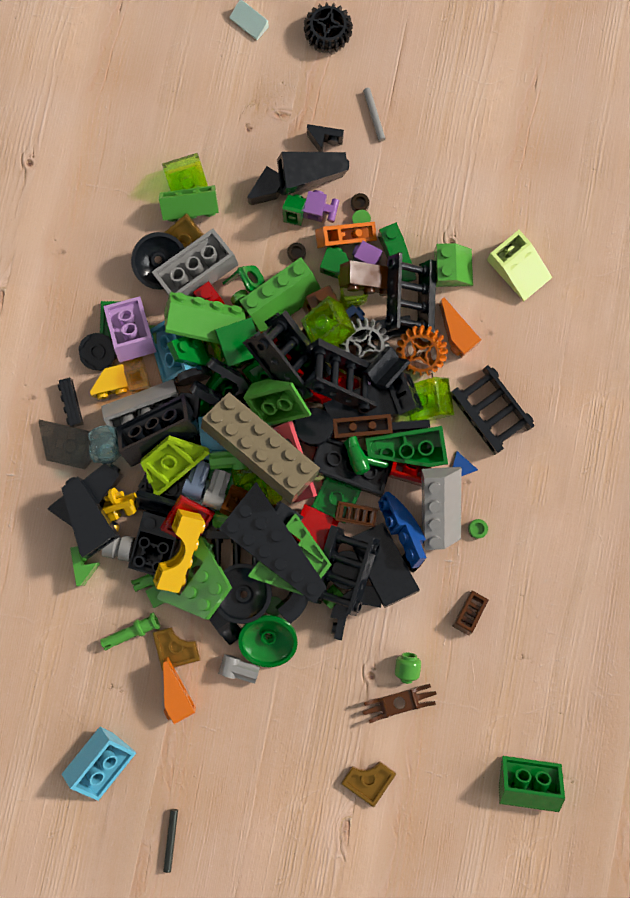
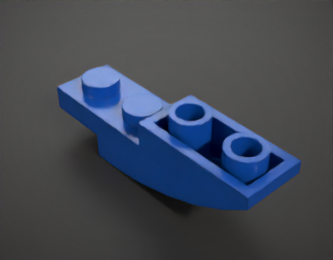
M385 492L378 501V504L385 518L386 526L389 528L391 535L398 534L399 541L405 550L406 558L411 568H417L427 558L422 548L426 538L407 508L390 492Z

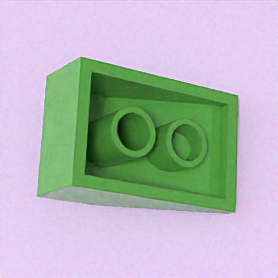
M270 379L258 381L250 385L243 397L252 412L269 426L311 416L310 410L292 382Z

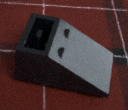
M149 511L143 512L128 565L129 569L155 576L159 563L174 557L180 539L160 529L167 516Z

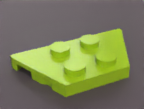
M166 437L141 459V466L147 474L148 482L152 485L153 494L161 495L208 456L210 449L176 437Z

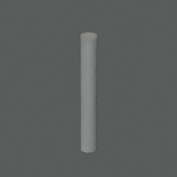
M365 88L363 92L378 141L381 142L386 138L370 88Z

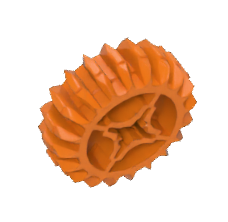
M421 325L420 329L417 326H413L412 330L407 329L406 334L400 336L401 340L397 342V345L400 347H397L396 352L400 353L398 355L399 358L410 361L406 372L412 369L413 375L418 371L420 377L424 375V372L429 376L432 371L436 373L438 367H443V362L447 360L445 355L448 353V349L445 348L447 342H441L444 336H437L438 330H435L433 333L431 332V326L427 330H425L424 325ZM420 338H425V339H427V340H429V341H428V342H424V341H422ZM409 341L413 344L412 347L414 349L411 355L408 352ZM434 346L437 352L435 360L432 359V354L430 352V350ZM419 349H420V350H423V349L425 350V349H426L425 352L422 351V352L417 353V352L419 351Z

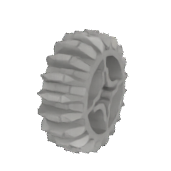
M366 317L363 319V323L357 318V324L354 325L352 321L349 322L351 328L343 327L346 333L341 332L339 334L340 337L344 338L338 340V344L343 345L339 348L351 353L349 351V341L353 342L357 346L355 356L372 363L384 348L390 346L388 342H385L389 339V336L384 335L387 331L385 328L381 329V323L375 325L374 319L368 324ZM364 330L360 336L353 335L357 331ZM372 331L378 335V346L371 342ZM366 340L368 344L361 347L359 342ZM368 351L374 352L367 357H363Z

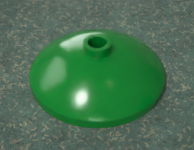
M263 615L256 621L247 623L242 627L238 644L242 655L249 662L261 667H277L285 664L294 656L297 650L298 638L296 631L286 620L277 616Z

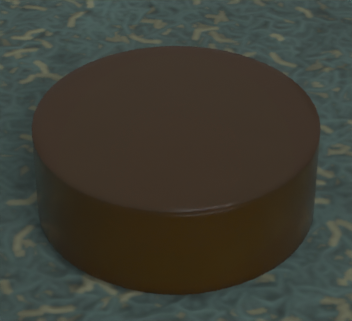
M363 193L355 194L351 199L352 210L354 212L358 210L367 211L369 208V198Z
M301 243L291 244L287 249L288 258L292 262H295L300 257L304 260L306 256L305 247Z

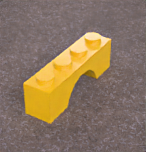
M181 509L177 510L172 524L175 534L181 538L180 550L172 559L159 563L153 579L156 589L179 593L181 587L185 585L186 572L192 566V556L194 551L198 549L200 533H203L205 529V521L201 514Z

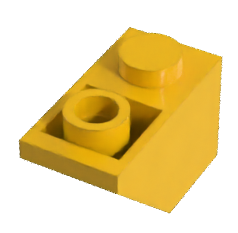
M124 364L105 368L90 391L91 396L97 398V400L108 398V395L115 393L116 395H123L127 393V390H131L127 368Z

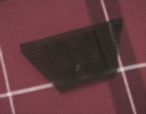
M39 419L46 460L85 470L90 465L92 459L101 452L100 450L112 438L108 435Z

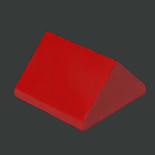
M392 462L388 477L422 487V469L432 467Z

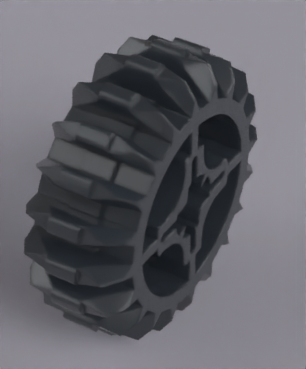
M326 2L325 6L322 7L319 3L318 9L313 7L312 13L308 12L307 18L304 20L306 40H309L310 46L314 45L315 50L321 48L322 53L325 49L329 53H331L332 49L337 52L339 47H345V43H348L352 36L353 24L351 17L348 15L347 10L342 11L341 5L336 8L335 3L332 6H328Z

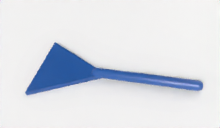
M458 451L456 452L453 467L462 468L461 477L478 470Z

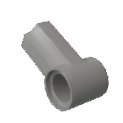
M215 469L210 486L205 492L202 505L220 511L226 496L225 491L231 476L230 473Z
M224 654L218 674L255 684L260 667L243 662L237 657Z

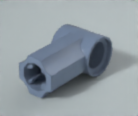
M200 461L191 469L189 478L186 479L182 489L183 496L199 501L202 500L206 489L205 482L210 470L209 463Z

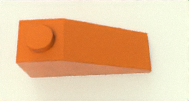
M375 222L324 226L315 230L317 249L362 243V241H377Z
M444 297L441 299L439 306L451 346L450 349L456 356L459 355L463 358L480 343L481 339Z
M166 657L163 662L164 714L168 720L171 719L173 724H176L194 714L196 706L169 657Z

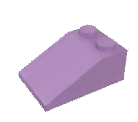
M140 296L103 306L119 363L156 352Z

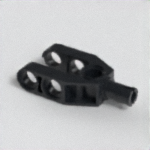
M210 357L205 366L220 374L221 378H227L236 383L230 390L234 397L239 394L245 395L249 385L243 375L218 359ZM194 381L189 389L195 396L213 406L224 397V395L199 381ZM243 397L238 399L246 407L250 408Z

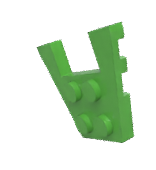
M294 514L286 527L292 535L300 540L298 545L320 578H322L332 564L303 525L298 515ZM258 562L248 575L252 579L302 595L261 562Z
M200 536L198 539V549L193 554L203 564L181 594L161 590L156 598L209 620L232 587L222 568L218 566L213 551L207 545V540Z

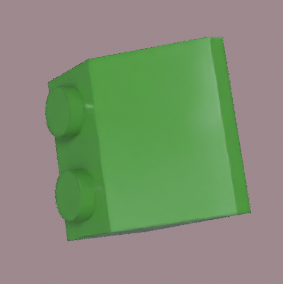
M456 243L436 244L434 250L436 287L473 286L472 249Z

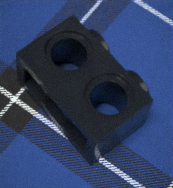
M402 372L389 386L399 415L407 417L423 410V406L411 375Z

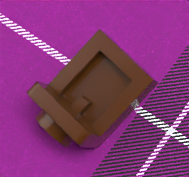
M232 484L219 512L229 516L248 491Z

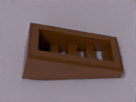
M337 501L334 520L375 527L378 508ZM344 506L347 507L345 518L342 517ZM352 508H354L353 519H350ZM360 509H362L361 520H358Z
M471 590L452 626L470 636L489 599ZM471 600H476L477 602L481 603V606L476 605L475 603L471 602ZM468 606L472 607L478 612H473L472 610L468 609ZM466 613V614H468L469 616L473 617L474 619L471 620V619L467 618L466 616H464V614ZM460 621H464L465 623L469 624L470 627L461 623Z

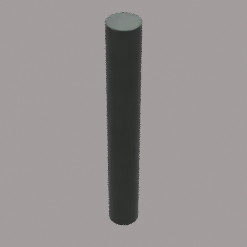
M170 809L163 869L165 873H170L172 869L178 809Z

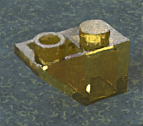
M143 356L123 361L126 381L132 394L151 388Z

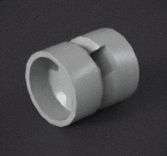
M125 535L122 538L119 537L102 549V556L112 559L117 556L118 560L129 562L136 540L135 537Z

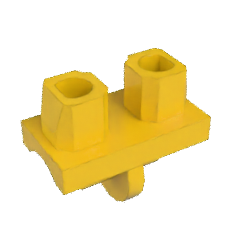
M111 488L108 491V496L104 497L106 502H104L102 509L110 521L120 518V509L124 510L126 516L133 515L137 511L134 502L137 495L134 492L124 496L123 491L118 492L116 488Z

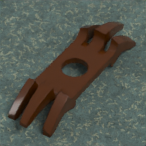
M430 684L417 686L406 691L364 702V706L379 702L380 705L364 710L362 713L367 715L382 711L381 714L368 719L370 724L403 712L436 705L435 701L419 703V700L437 695L436 691L416 694L418 691L431 688ZM397 697H402L405 700V706L401 709L394 706V700Z

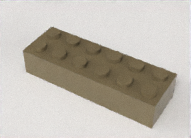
M230 392L202 418L201 429L290 504L317 477L320 467Z

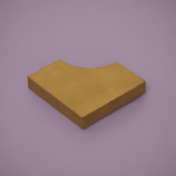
M185 214L164 232L176 237L183 244L184 248L204 235L188 214Z
M173 627L153 632L162 671L164 658L169 657L174 667L201 660L196 641L181 639L175 634Z
M380 761L369 769H358L352 766L341 784L369 805L375 807L396 776V772Z

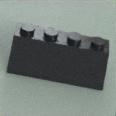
M185 394L117 426L119 453L131 467L141 463V459L168 436L187 441L200 434L198 421Z

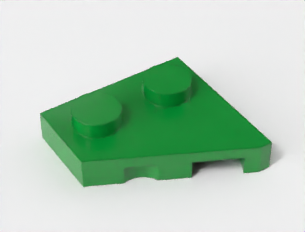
M182 337L167 343L175 362L187 363L190 366H205L209 360L201 340Z

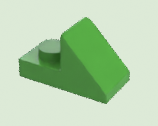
M78 546L71 547L76 586H84L100 563L85 565L87 559L82 558Z

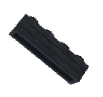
M69 377L58 380V389L62 393L60 396L61 401L65 405L63 409L68 417L66 418L67 424L71 427L84 425L73 379Z

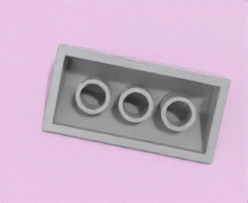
M211 229L156 268L152 273L168 296L170 292H180L187 296L195 297L193 293L195 290L208 281L213 284L239 264L234 253L217 232Z
M173 379L101 406L103 419L117 447V426L180 396Z
M461 467L422 469V532L426 538L423 543L425 550L445 549L461 539Z

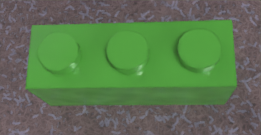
M215 185L159 193L163 220L174 222L185 214L194 219L200 215L210 217L219 213Z

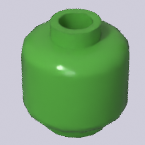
M405 652L398 656L395 665L396 677L406 684L419 679L421 660L417 658V655Z

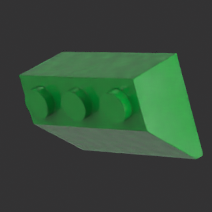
M502 756L499 779V804L560 812L565 801L562 764Z

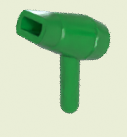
M356 436L350 437L344 442L350 465L356 475L368 472L370 470L369 465L380 468L388 467L387 461L366 456L359 446Z

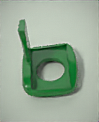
M251 265L239 267L237 271L222 282L223 285H228L240 276L246 290L252 292L265 283V280L259 269ZM248 272L255 276L257 283H253L249 279Z

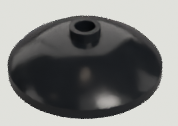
M154 232L145 235L136 243L131 254V267L135 276L145 286L163 290V287L152 271L182 251L184 246L176 237L168 233ZM156 256L161 257V261L158 263L154 260Z
M235 564L223 570L232 589L219 605L217 611L230 622L247 624L256 621L267 611L272 598L271 585L248 576L255 567L253 565ZM243 591L247 592L246 598L241 597Z

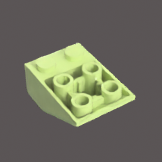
M520 230L516 231L492 251L487 258L491 266L523 302L552 278L532 243Z

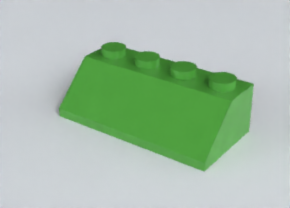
M300 257L243 297L239 302L249 318L252 317L254 325L261 332L268 329L264 322L265 320L285 310L292 316L303 307L305 297L320 290L321 287L310 268Z
M170 292L164 310L166 333L217 344L219 342L214 331L215 329L246 319L244 309L239 306H230L219 301L204 300L201 297H191L180 292Z

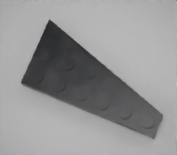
M255 482L219 530L311 602L315 603L327 587L257 482Z

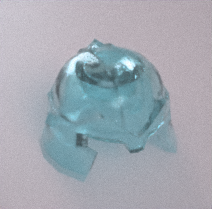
M108 425L99 426L88 434L89 440L92 441L89 445V454L94 463L110 464L117 461L121 456L118 448L116 427Z

